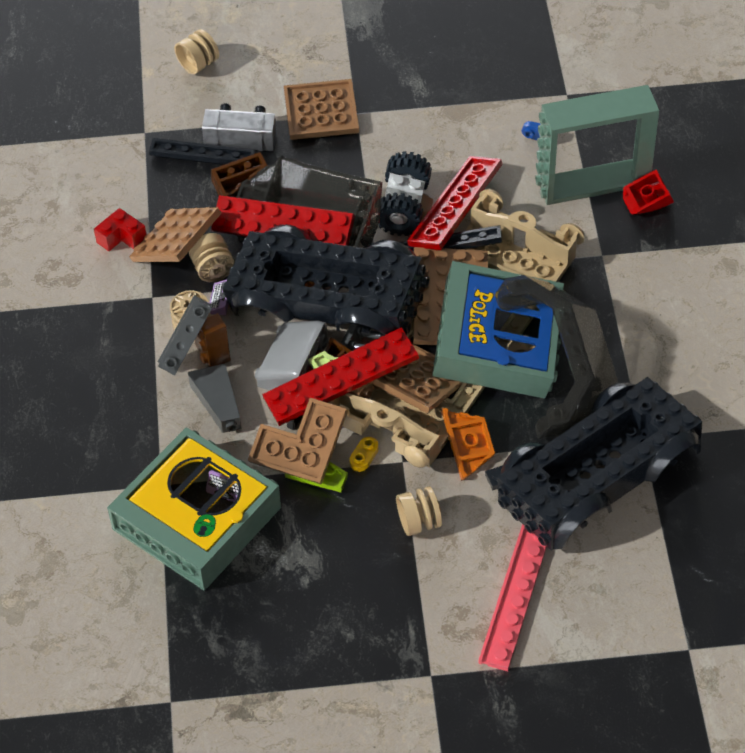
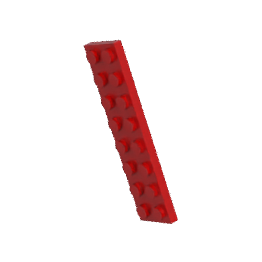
M469 156L407 240L408 246L441 250L480 197V192L485 190L503 165L502 160L498 158Z
M219 195L216 207L221 211V215L212 224L211 230L219 233L248 236L249 231L264 233L271 227L288 224L303 230L313 241L348 246L355 215L347 212Z
M401 327L262 394L277 424L281 426L304 415L310 398L326 403L331 402L419 359V355Z

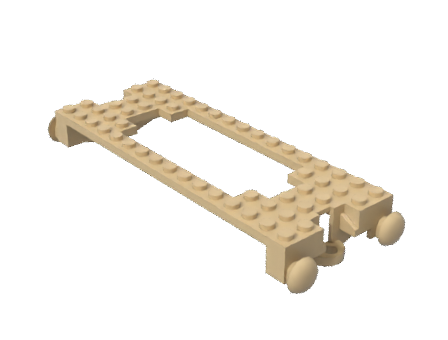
M491 189L481 191L479 199L471 208V223L465 231L501 225L502 243L464 250L488 251V268L559 282L576 257L577 245L584 242V232L575 224L567 223L560 227V231H556V235L542 229L539 231L536 229V219L532 214L525 211H517L510 216L499 211L503 207V199L500 194ZM526 219L528 220V222L523 223L520 222V220ZM514 227L526 232L524 248L514 244ZM521 300L517 306L539 311L538 307L529 301ZM512 313L500 331L522 335L534 317ZM413 320L410 333H407L409 340L413 336ZM495 337L497 343L503 348L510 342V340ZM463 382L452 399L446 398L428 414L375 385V389L369 399L347 393L328 403L348 410L343 427L359 435H363L369 425L378 429L384 427L393 432L392 441L395 442V452L404 455L405 459L415 467L422 468L427 466L430 468L449 440L441 413L442 408H447L448 411L456 413H468L485 387Z

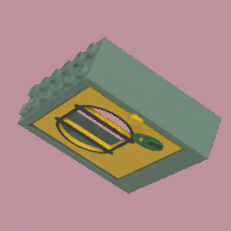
M186 427L107 509L112 530L205 591L280 510L281 501L279 485L273 479L269 480L259 470H253L243 460L234 458L227 450L220 449L213 441L204 439L197 431H192ZM191 462H202L175 491H172L171 480L179 468ZM210 466L219 473L229 477V479L202 508L198 509L181 498L180 495ZM236 483L238 485V496L229 508L217 513H207L233 484Z

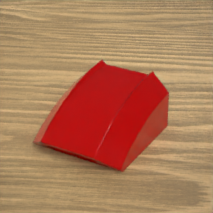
M657 169L623 188V200L631 214L651 212L674 203Z

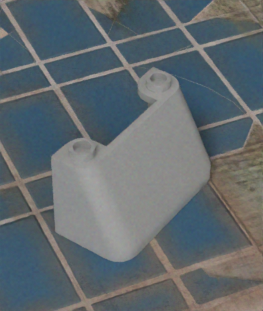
M322 321L284 322L282 325H279L277 335L261 367H258L255 372L257 387L272 390L307 373L310 366L308 359L315 356L317 350L325 349L328 343L327 323Z

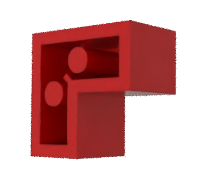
M118 208L94 228L96 243L107 251L112 250L121 241L134 249L137 245L141 244L147 235L145 225L121 208Z

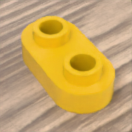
M362 438L349 459L350 467L354 471L361 472L366 470L379 450L378 441L375 438Z

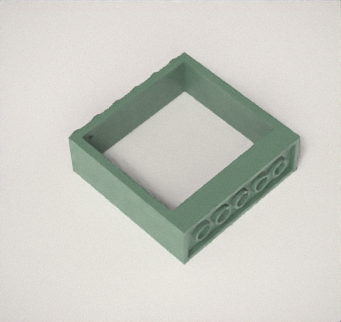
M648 85L542 104L541 112L539 113L540 125H538L540 138H537L539 150L536 152L538 159L536 170L538 174L535 175L536 185L540 186L541 198L545 199L547 205L623 191L624 186L652 172L659 108ZM637 119L633 159L555 174L558 134Z

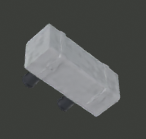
M227 103L221 104L220 110L205 109L202 124L203 144L273 151L276 137L275 114L265 113V107L260 105L255 107V112L231 111V106Z

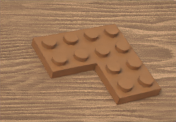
M310 398L297 434L260 424L247 461L322 485L348 410Z

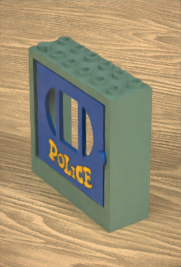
M452 261L445 282L432 376L546 398L547 393L552 391L553 382H556L558 371H555V366L559 362V355L556 353L561 344L558 334H561L563 326L560 318L564 314V307H562V302H564L566 291H563L564 283ZM506 297L533 302L540 311L498 302ZM496 310L539 318L538 338L494 330ZM494 337L536 345V347L527 352H512L499 345Z

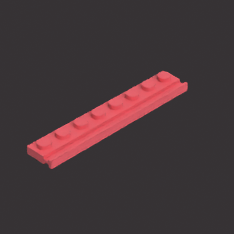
M523 524L479 657V664H487L489 667L504 671L509 670L547 548L546 545L543 546L534 533H529Z

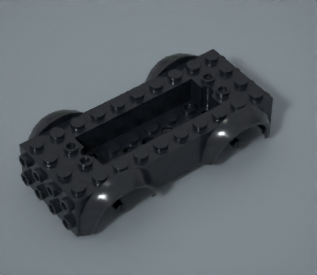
M280 224L269 228L264 233L249 231L247 238L243 241L241 251L236 256L234 266L230 269L227 281L223 284V292L235 316H239L238 307L252 306L260 308L258 312L260 316H266L267 311L277 315L284 322H289L294 318L322 321L335 324L337 331H340V325L353 323L364 325L362 328L363 333L367 332L369 334L370 329L373 328L384 335L402 327L407 335V333H410L413 318L417 316L418 305L423 301V293L425 288H428L430 279L427 276L426 266L423 263L422 257L416 256L410 248L400 242L380 240L365 249L313 241L303 230L288 224ZM309 281L315 283L313 287H305V284ZM342 287L349 288V291L346 293L339 292Z
M646 377L636 385L628 382L615 383L607 387L598 396L588 417L549 443L529 442L511 452L503 464L500 476H498V503L503 509H507L516 521H520L529 533H534L543 546L546 545L551 551L553 549H562L566 546L570 536L578 526L583 529L584 526L588 525L586 519L592 514L604 508H607L608 513H611L612 503L644 481H657L668 464H671V466L676 465L678 462L676 457L688 448L693 447L696 453L699 454L701 452L702 421L649 377ZM617 451L621 456L619 458H611L610 453ZM604 465L605 468H596L595 466ZM583 472H589L591 477L589 479H582L579 475L583 474Z

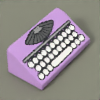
M227 280L214 283L210 299V307H212L210 314L226 315L229 303L223 292V284Z
M210 470L206 492L214 495L229 477ZM236 483L233 484L221 498L235 502L238 496V485Z

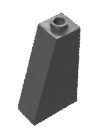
M220 364L189 371L190 387L222 433L242 429L226 365Z

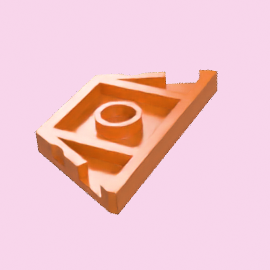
M442 408L441 413L462 481L495 455V451L484 417L471 416L464 412H451L447 408Z

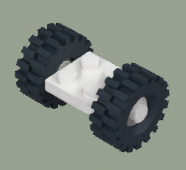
M403 151L402 154L398 152L395 156L392 155L388 160L385 173V181L388 182L386 193L378 203L375 218L376 224H379L378 227L380 229L384 228L383 231L386 233L389 231L390 235L394 236V233L397 236L402 234L409 236V233L412 235L421 222L423 214L421 199L424 189L428 188L432 167H430L431 164L427 162L425 157L421 158L420 154L416 156L414 152L407 154L406 151Z

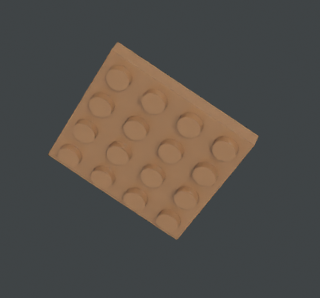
M352 79L284 85L290 140L359 133Z
M218 207L168 210L163 219L157 222L155 228L144 237L141 244L134 248V252L129 256L133 262H180L221 215V211Z
M412 344L419 355V359L374 380L373 385L428 414L459 389L463 382L432 376L435 355Z

